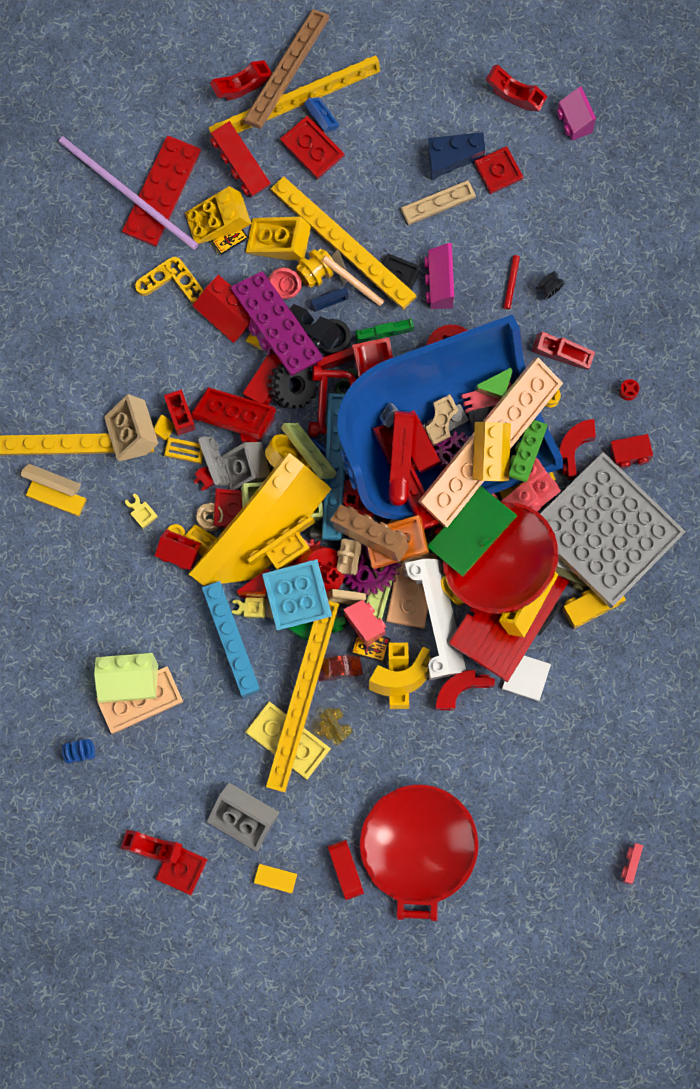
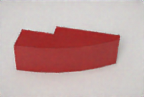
M545 332L537 334L532 348L534 353L587 370L590 369L595 354L594 351L563 337L559 339Z

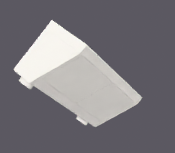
M421 559L405 563L403 567L405 578L410 577L416 581L417 585L423 584L439 656L432 658L429 662L428 681L453 676L466 671L462 652L449 644L457 627L450 598L441 587V578L445 577L441 559Z

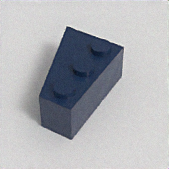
M483 132L428 138L427 147L431 179L434 180L443 174L453 172L457 168L469 165L475 160L484 157L486 149Z

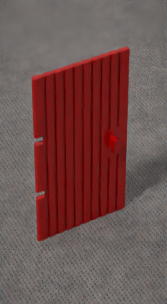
M561 576L556 578L525 637L509 635L499 622L503 613H486L470 608V611L475 613L474 616L466 614L449 644L508 682L570 580Z

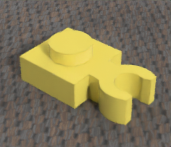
M133 494L136 502L130 504L128 500H125L128 508L134 509L131 515L144 529L157 519L158 516L146 501L140 504L138 495Z
M246 598L245 603L240 600H233L234 604L239 605L238 610H232L233 614L239 616L244 613L246 618H265V598Z

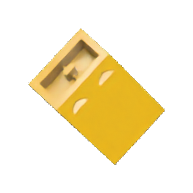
M230 186L185 212L193 239L198 244L239 232L251 225L241 192Z

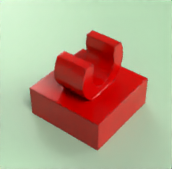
M208 466L200 468L195 473L197 478L194 480V483L197 484L200 481L204 483V486L201 488L202 491L215 485Z

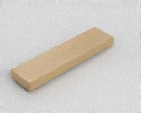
M469 180L401 207V211L409 226L476 198V195Z

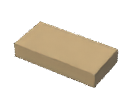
M331 589L326 592L328 601L339 604L353 605L361 600H366L365 593Z

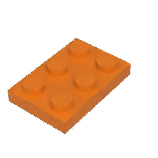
M419 515L387 524L391 530H399L406 536L409 548L400 561L429 553L422 519ZM368 547L373 569L397 563V561Z

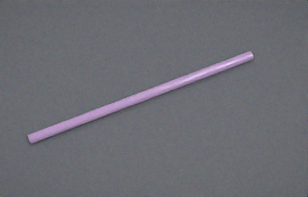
M65 137L59 139L60 144L193 250L198 247L197 242Z

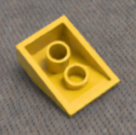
M302 217L253 218L246 253L282 260H300L305 258L311 225Z

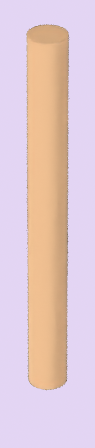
M327 255L324 256L323 263L378 306L383 304L384 300Z

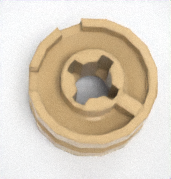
M215 503L203 504L197 510L198 525L205 531L211 532L218 529L217 526H213L214 520L206 519L209 514L213 515L214 518ZM219 507L218 509H219L220 512H221V519H220L219 522H222L223 513H222L221 508Z

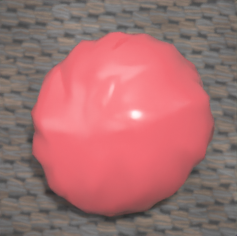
M281 267L275 269L268 277L278 294L285 300L295 297L302 288L301 278L297 272L290 268Z

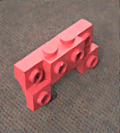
M536 458L528 481L521 484L502 501L503 503L516 502L524 504L535 511H539L545 503L561 490L544 469L539 459Z

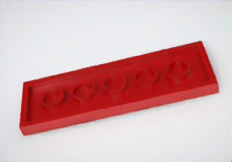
M167 135L139 194L141 199L168 220L198 160L201 148ZM135 203L122 233L157 247L166 227Z

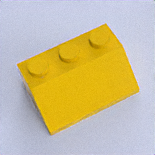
M475 422L473 480L509 481L511 423Z

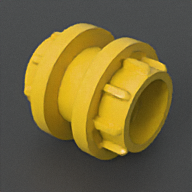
M313 249L309 252V260L301 258L298 261L299 265L296 268V272L307 287H319L322 284L321 278L323 276L327 279L333 276L334 270L322 262L325 255L332 259L324 249H319L318 251Z

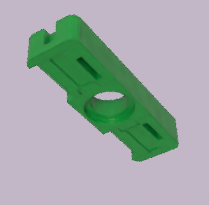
M409 318L408 320L356 330L357 344L385 338L384 336L391 337L413 332L414 325L412 318Z

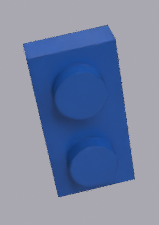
M320 97L308 98L304 104L308 108L309 113L313 115L324 132L336 130L340 126Z

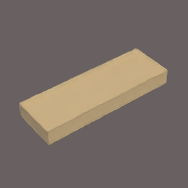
M28 464L21 472V476L70 496H74L81 486L80 483L32 464Z

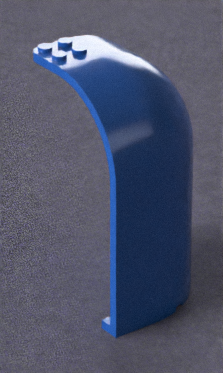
M513 314L381 362L363 373L350 386L340 404L337 417V429L342 447L340 454L344 462L345 472L350 476L349 479L353 490L357 489L361 501L369 511L380 517L394 520H404L414 516L407 501L402 506H394L388 500L390 466L373 434L374 428L383 425L379 416L389 402L394 404L401 412L415 410L422 425H424L435 416L433 403L448 395H451L455 405L460 404L465 412L467 408H472V406H464L463 402L469 401L470 398L462 399L461 395L476 391L475 387L478 384L511 368L512 375L509 382L513 385L526 369L520 328ZM540 412L534 420L545 423ZM469 421L450 431L451 436H453L454 431L458 433V436L463 432L465 438L472 435ZM547 427L536 458L539 459L547 473L563 468V458ZM522 439L517 440L515 444L511 447L510 461L512 455L516 456L517 452H514L517 442H521ZM436 445L433 446L435 450H439ZM437 465L423 473H420L419 470L415 471L425 492L445 467L441 468L440 465ZM509 477V481H484L481 486L490 494H494L521 484L523 481Z

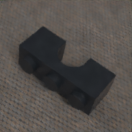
M294 303L291 306L290 311L314 345L319 349L323 347L329 350L341 334L336 324L322 316L312 324L314 318L307 309Z

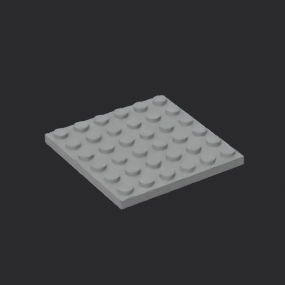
M604 452L540 513L547 520L556 536L559 558L610 608L686 532Z

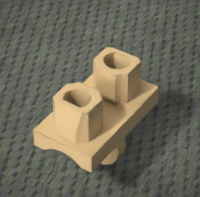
M342 539L340 551L337 552V556H339L337 569L341 574H357L362 543L356 540Z

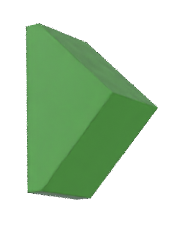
M509 368L478 384L475 387L476 392L501 399L507 391L512 369Z

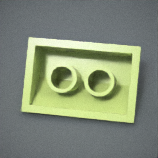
M153 653L96 657L94 676L99 703L156 698L158 663Z

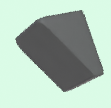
M311 527L310 539L322 542L329 541L322 540L323 527Z

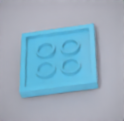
M318 560L262 574L277 630L332 616Z

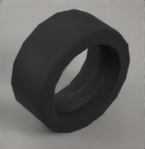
M328 319L334 322L343 332L344 342L341 346L330 348L329 350L321 347L319 349L320 352L326 356L350 347V329L341 320Z

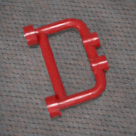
M313 365L312 381H320L318 420L317 422H309V437L327 434L325 413L328 378H346L351 386L357 380L354 374L342 370H322L321 366Z

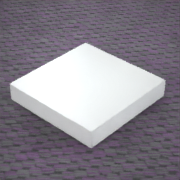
M524 656L508 682L504 681L502 690L539 702L551 664Z

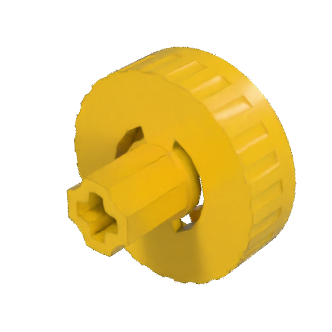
M279 434L272 438L265 450V456L274 468L286 453H290L312 470L287 435Z

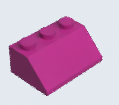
M446 243L428 250V256L424 258L425 268H428L429 274H425L426 286L429 285V292H426V303H430V309L453 308L452 243Z

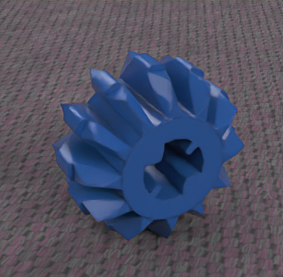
M90 739L70 742L62 746V756L65 763L68 764L90 760L95 757V747Z

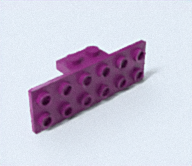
M263 271L231 287L232 292L250 316L249 331L252 336H256L261 349L266 351L269 356L274 353L277 355L291 376L323 359L321 353Z

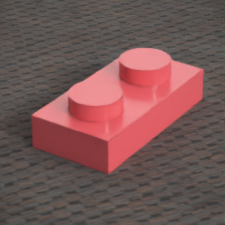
M635 843L633 847H629L626 856L629 859L628 866H624L621 877L624 878L623 883L633 884L643 845Z

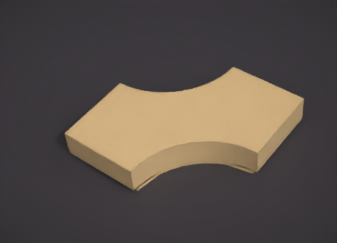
M451 395L433 403L435 416L433 421L425 427V431L433 446L451 437L449 422L459 412Z

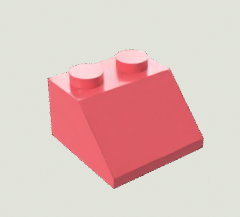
M361 600L345 608L344 617L365 646L368 647L386 634V625L381 618L377 619L374 616L375 610L369 602L366 604Z

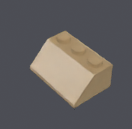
M127 394L104 416L118 461L147 455L158 444L145 400Z

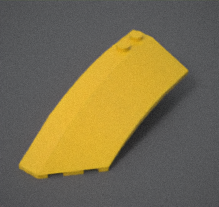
M286 453L241 511L207 549L189 575L203 586L219 581L223 584L254 579L266 570L272 562L268 556H265L251 566L247 560L250 558L249 555L257 549L260 551L265 548V544L271 539L275 538L277 540L287 528L291 527L293 529L298 525L297 522L306 516L309 518L330 492L331 488L292 454Z

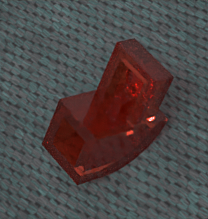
M342 655L324 659L318 680L334 681L343 677L363 675L360 656Z

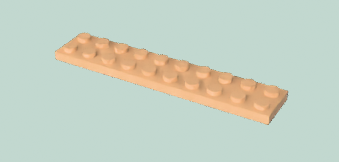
M535 357L483 422L511 423V449L563 383L538 357ZM474 433L418 501L443 527L449 526L484 482L473 480Z

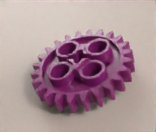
M361 544V554L359 556L362 559L358 563L357 574H345L344 578L348 579L346 584L352 585L351 589L357 590L359 593L365 592L367 595H370L372 591L373 594L377 595L378 589L384 592V586L391 587L390 580L396 582L393 576L400 574L396 571V568H400L402 565L398 563L387 565L382 572H380V568H370L371 562L369 560L368 547ZM369 573L368 578L363 580L364 574Z

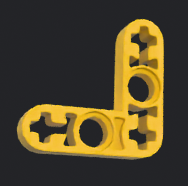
M178 257L169 258L138 279L135 284L137 293L141 296H147L174 279L188 300L193 304L197 298L193 297L190 288L193 286L196 293L200 292L199 296L203 289ZM171 264H178V269L181 273L178 274L175 268L171 269ZM158 272L165 275L161 281L154 279L155 274ZM150 277L152 279V282L155 284L154 286H152V283H150ZM182 277H189L191 279L188 285L181 284L180 280ZM142 283L147 285V290L141 289Z

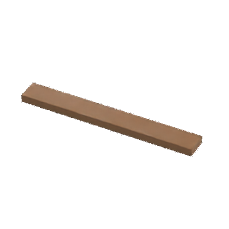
M312 9L244 118L245 124L258 129L263 127L328 22V14Z

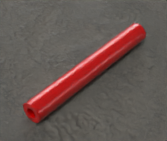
M513 255L503 306L504 309L508 310L511 309L520 261L519 255Z

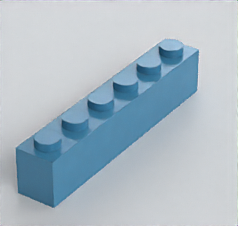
M221 582L202 587L242 699L260 693L258 682Z

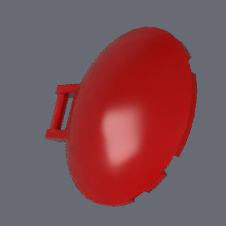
M516 502L503 503L517 517L464 576H461L443 561L444 573L454 594L463 603L478 611L501 614L519 610L540 597L550 585L555 575L559 553L557 539L551 526L537 511ZM443 526L440 529L437 528L434 533L437 535L443 529Z
M409 785L385 795L373 806L365 819L361 831L360 852L363 865L374 884L381 891L398 900L397 920L414 918L438 921V902L453 895L466 883L474 870L478 857V833L469 811L455 796L434 786ZM405 904L431 905V911L405 910Z

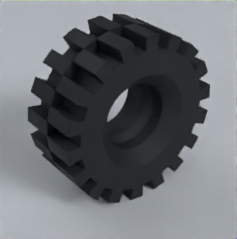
M282 363L276 365L278 368H273L271 372L274 374L268 377L271 383H267V387L271 388V391H268L269 395L274 396L272 400L278 402L277 405L291 409L304 408L306 404H310L312 402L310 398L316 397L314 390H318V386H315V383L318 381H312V371H310L312 367H308L291 376ZM293 377L299 381V388L296 392H291L288 387L289 380Z

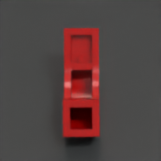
M265 60L253 61L235 75L212 79L210 85L218 98L226 97L228 101L234 100L262 86L269 80L272 72Z
M493 65L485 79L494 88L493 92L496 95L525 110L540 111L548 97L536 85H526L515 80L499 65Z
M594 419L576 424L567 432L561 443L559 451L563 462H566L563 464V475H567V480H575L577 476L575 464L576 449L584 443L595 441Z
M475 670L456 674L441 688L435 710L455 711L456 699L461 692L469 688H494L495 678H490V675L485 674L475 678Z
M126 830L120 849L172 865V863H177L181 855L182 844L157 839L137 831Z

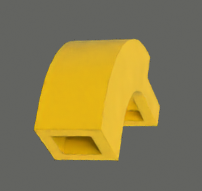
M422 647L414 664L404 671H390L378 665L369 680V690L385 696H402L417 690L428 678L429 662L432 659L430 658V649Z

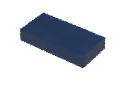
M344 287L311 300L313 311L317 312L348 300V290Z

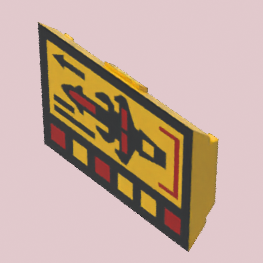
M242 229L239 232L211 240L210 242L217 252L223 255L249 237Z
M356 633L350 654L384 663L391 638L382 636L366 647Z

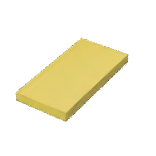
M269 701L245 733L275 755L287 714ZM304 728L292 769L308 780L331 748Z

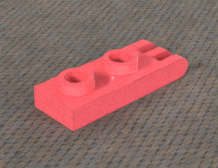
M509 382V384H508L507 391H508V390L510 389V387L512 386V385H511V382ZM476 391L461 395L462 399L470 398L469 401L463 402L464 406H472V408L465 410L466 414L469 411L497 405L501 400Z

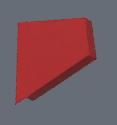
M267 568L237 590V595L240 598L267 599L268 594L262 574L270 572Z

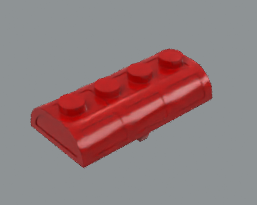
M389 337L352 345L358 378L375 365L393 358Z

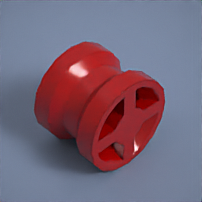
M633 379L625 380L619 390L621 398L626 401L634 400L639 393V384Z

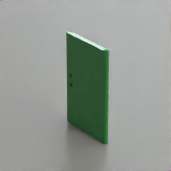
M480 486L449 526L443 527L427 545L428 549L433 551L461 576H464L517 515L485 490L483 486Z

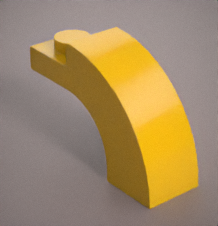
M389 643V670L399 672L408 669V643ZM409 694L389 696L390 709H409Z

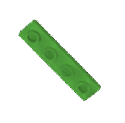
M533 420L525 430L522 441H518L514 451L517 452L516 456L512 455L509 466H512L509 477L523 482L528 481L545 435L547 424Z

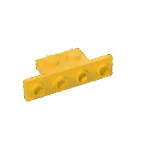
M306 516L297 522L298 525L296 527L284 530L281 533L282 536L277 540L273 538L265 544L266 547L259 551L257 549L249 555L250 558L247 559L249 564L252 566L265 556H268L276 569L279 570L308 551L310 548L300 535V532L315 523L313 517L307 518Z

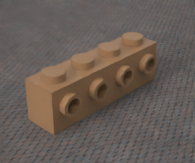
M340 505L330 519L335 530L397 562H400L409 548L406 536L401 531H393L385 523H377L369 515H361L351 506L345 507Z

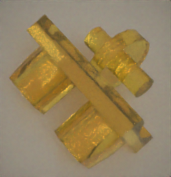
M328 708L320 715L322 722L319 725L322 730L318 732L319 737L325 735L328 741L333 739L336 746L342 744L353 732L348 724L340 727L338 720L343 718L340 708L332 710Z

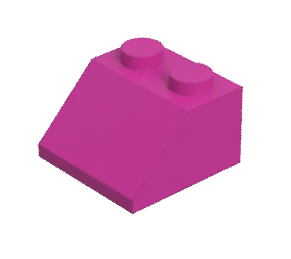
M581 86L562 99L556 110L558 118L560 120L563 119L566 135H570L572 140L591 134L596 121V117Z

